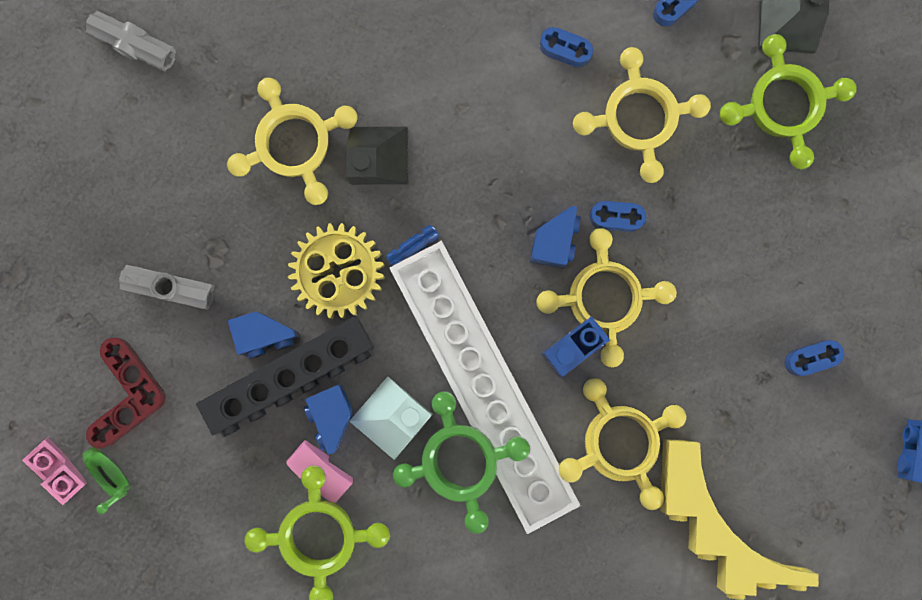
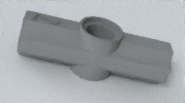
M99 11L90 14L86 21L85 32L89 36L112 46L115 51L131 60L137 61L139 59L164 72L171 68L175 61L176 50L174 47L151 37L146 31L127 21L122 23Z
M130 265L125 266L119 278L120 290L209 310L215 295V285ZM171 280L172 290L165 295L162 290L163 285L166 281Z

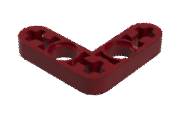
M121 338L105 340L100 347V356L129 396L88 427L86 439L95 448H105L113 445L158 411L166 400L165 392L131 345ZM111 346H121V349L118 351L121 358H130L131 360L123 363L119 357L111 356L110 354L113 352ZM131 366L137 367L140 371V377L134 383L129 382L126 378V371ZM144 385L143 387L148 393L155 392L156 396L153 398L155 403H145L144 400L147 399L144 390L135 391V388ZM124 408H129L133 412V420L128 425L123 424L119 419L120 411ZM111 425L117 428L111 429L104 435L106 440L97 439V436L100 434L98 428L107 429Z

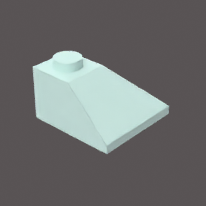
M387 376L349 422L395 460L432 416V413Z

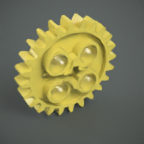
M329 223L325 233L318 226L316 227L317 236L313 237L307 232L306 236L309 242L305 244L298 241L297 243L302 249L301 252L291 253L297 258V262L288 263L290 268L296 270V273L288 276L290 280L297 281V284L293 285L291 290L302 292L297 298L298 301L302 302L308 299L306 309L311 310L317 306L316 315L321 316L327 310L328 318L333 319L335 312L338 311L339 316L345 319L346 310H349L356 316V306L359 305L366 310L367 306L364 300L367 298L375 301V297L371 294L372 290L381 291L382 289L375 283L376 280H382L385 277L377 272L378 269L385 267L384 263L375 261L382 254L380 251L371 252L376 245L375 242L372 240L364 243L367 234L363 232L357 237V229L352 226L349 232H346L345 225L341 223L338 231H335L333 225ZM344 245L351 246L352 253L347 259L338 258L337 253L340 247ZM315 257H323L325 263L322 269L312 270L311 261ZM356 260H361V263L357 266L342 269L340 271L341 276L338 278L331 274L316 283L312 281L315 277L332 273L334 265L344 268ZM353 272H361L364 277L362 283L355 287L351 286L348 281L349 276ZM327 283H334L336 287L335 294L330 298H324L322 295L323 286Z

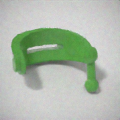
M92 447L82 454V460L94 480L111 497L105 503H100L96 507V511L99 514H104L107 512L108 507L128 493L127 490L131 486L118 466L104 452ZM99 468L117 486L116 488H113L98 471Z

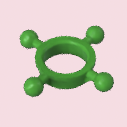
M439 392L432 400V408L438 415H441L444 428L436 432L427 442L423 451L422 465L416 467L407 463L398 465L393 471V480L398 486L406 488L413 485L416 479L426 477L429 485L442 497L452 501L465 502L468 512L464 520L465 527L473 534H480L487 529L489 519L487 514L479 509L477 498L484 494L492 485L497 472V460L510 458L513 461H523L530 453V445L526 439L517 436L511 438L505 446L494 448L491 440L480 430L466 425H457L453 415L456 407L454 396L449 392ZM452 436H464L480 446L486 459V471L479 483L463 487L451 483L443 476L438 466L437 457L439 448L445 439Z

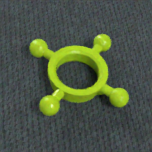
M772 34L763 41L762 50L767 57L771 58L773 68L767 71L756 83L751 104L741 106L736 102H728L720 110V119L724 124L732 126L738 124L743 117L752 115L759 128L767 134L776 137H787L793 146L789 157L791 165L797 169H806L813 163L814 153L809 147L805 146L803 134L812 130L822 119L826 109V99L835 98L839 101H848L856 94L857 86L852 79L841 78L833 86L824 88L819 78L810 70L799 65L785 64L783 53L786 50V40L781 35ZM776 80H790L805 90L809 98L810 107L809 113L802 124L788 127L779 125L770 119L763 106V95L768 84Z
M309 466L302 472L301 482L308 489L309 501L299 504L286 515L281 523L279 533H267L262 528H253L247 532L244 543L246 548L254 553L265 550L267 546H279L284 560L291 568L303 575L314 577V587L309 593V600H333V592L326 585V576L337 572L348 562L355 542H368L372 547L381 548L388 543L390 531L382 523H374L365 530L355 529L349 515L342 507L328 500H321L320 488L325 483L326 475L323 469L318 466ZM310 512L326 513L340 524L344 534V545L338 554L329 559L316 560L305 556L298 550L293 540V526L295 521L304 514Z

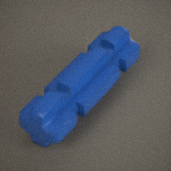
M428 225L421 230V234L417 233L399 245L398 250L393 249L389 252L386 258L391 266L417 254L427 247V243L431 244L439 238V233L434 226Z

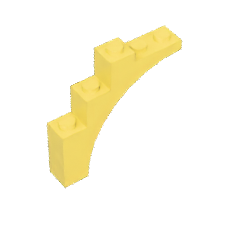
M663 439L661 491L664 495V502L660 507V511L669 515V519L674 521H687L688 516H690L688 549L698 554V558L703 560H716V556H718L717 588L727 594L728 598L744 600L746 595L756 596V585L765 589H776V584L787 585L788 589L806 591L807 586L818 587L817 573L808 568L784 565L765 558L750 549L731 531L718 513L707 490L701 467L699 442Z

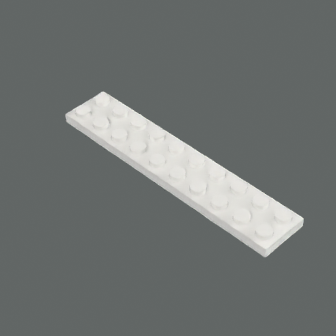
M440 241L390 267L470 425L483 432L491 440L494 448L505 446L511 438L517 436L523 437L528 441L530 453L525 460L513 461L510 458L497 460L496 472L526 533L529 534L581 506L570 484L560 477L559 463L443 242Z

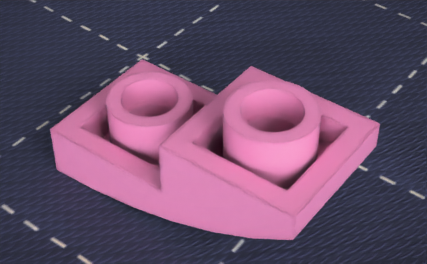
M49 437L22 459L43 480L40 485L62 505L86 485L85 479L77 468Z
M306 440L287 460L286 464L300 479L302 472L307 467L318 466L322 468L325 472L326 480L320 488L321 496L330 502L336 503L353 484V477L329 462V455Z

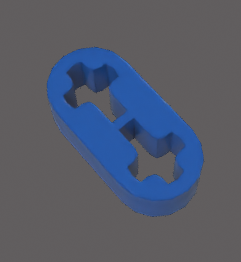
M659 0L654 8V19L661 26H671L692 9L699 0ZM672 5L675 6L671 14H662L663 9H668Z
M556 27L546 29L541 35L540 50L550 58L574 67H583L588 64L592 57V44L583 37ZM556 37L557 44L553 48L549 47L548 40ZM578 47L584 49L580 58L575 57V51Z
M600 201L596 203L589 214L590 221L596 228L626 232L640 229L645 224L647 218L644 208L640 205L613 201ZM605 208L606 213L615 215V218L608 217L605 222H601V217L596 216V213ZM631 211H634V215L639 217V220L631 225L629 219L620 218V215L626 216Z
M820 341L788 353L785 359V367L788 372L795 376L810 375L839 365L844 358V349L837 341ZM826 348L834 351L830 359H819L818 354L826 352ZM798 356L799 358L810 357L811 362L802 365L803 369L796 367L794 363L798 361Z

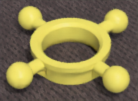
M629 47L620 56L622 67L628 70L629 80L619 85L613 91L607 102L605 115L593 116L589 112H581L573 119V128L580 135H589L595 128L608 127L610 134L617 143L627 149L642 151L644 163L640 168L641 178L648 183H655L662 178L664 169L662 164L655 158L654 148L664 144L673 135L678 125L679 115L690 114L695 118L704 117L710 111L711 103L708 97L702 94L692 96L688 102L677 103L673 93L664 84L654 79L641 78L639 67L643 63V54L638 48ZM634 93H644L654 97L661 104L665 113V124L662 132L646 140L635 139L624 133L616 119L617 105L624 97Z
M264 78L259 82L257 90L259 96L269 102L272 110L262 118L255 134L256 151L248 155L241 153L233 154L227 161V168L232 175L242 177L249 173L251 166L263 162L267 168L279 175L287 177L302 176L306 184L304 191L306 200L310 204L320 205L326 201L328 190L324 184L317 182L313 171L319 167L327 154L329 146L328 132L338 127L342 129L352 128L357 122V113L350 106H341L336 110L333 117L323 121L315 111L299 104L282 105L279 98L281 94L279 82L273 78ZM289 119L307 121L316 129L318 134L316 152L307 162L298 166H286L278 163L272 158L269 150V139L272 131L280 123Z
M598 228L589 237L591 247L596 250L597 262L585 267L575 277L569 295H557L555 292L547 290L539 294L536 303L538 309L545 314L554 313L559 307L570 306L573 315L581 324L591 317L585 310L582 302V290L587 279L599 272H612L621 276L628 283L632 292V304L629 312L621 320L613 323L600 322L595 319L610 339L601 350V361L607 367L614 368L619 366L624 360V352L617 345L616 333L628 328L637 319L642 309L643 300L655 299L660 304H669L676 298L677 291L675 286L668 281H661L654 288L642 289L639 280L631 270L619 263L609 261L608 248L611 246L613 238L607 229Z
M598 378L587 380L583 386V394L588 400L595 402L600 413L591 421L586 431L585 449L587 455L578 460L573 458L563 460L559 465L560 477L566 482H576L581 478L585 469L593 466L600 474L611 480H636L641 490L639 498L642 506L648 510L660 508L664 502L663 492L658 487L652 486L646 473L652 469L659 455L660 438L658 432L667 427L673 429L682 427L686 422V412L678 405H670L665 408L662 417L651 421L644 413L635 408L627 406L610 407L605 398L607 392L605 383ZM612 418H631L638 422L647 434L649 441L647 456L634 469L621 470L615 468L603 458L600 452V431L605 423Z

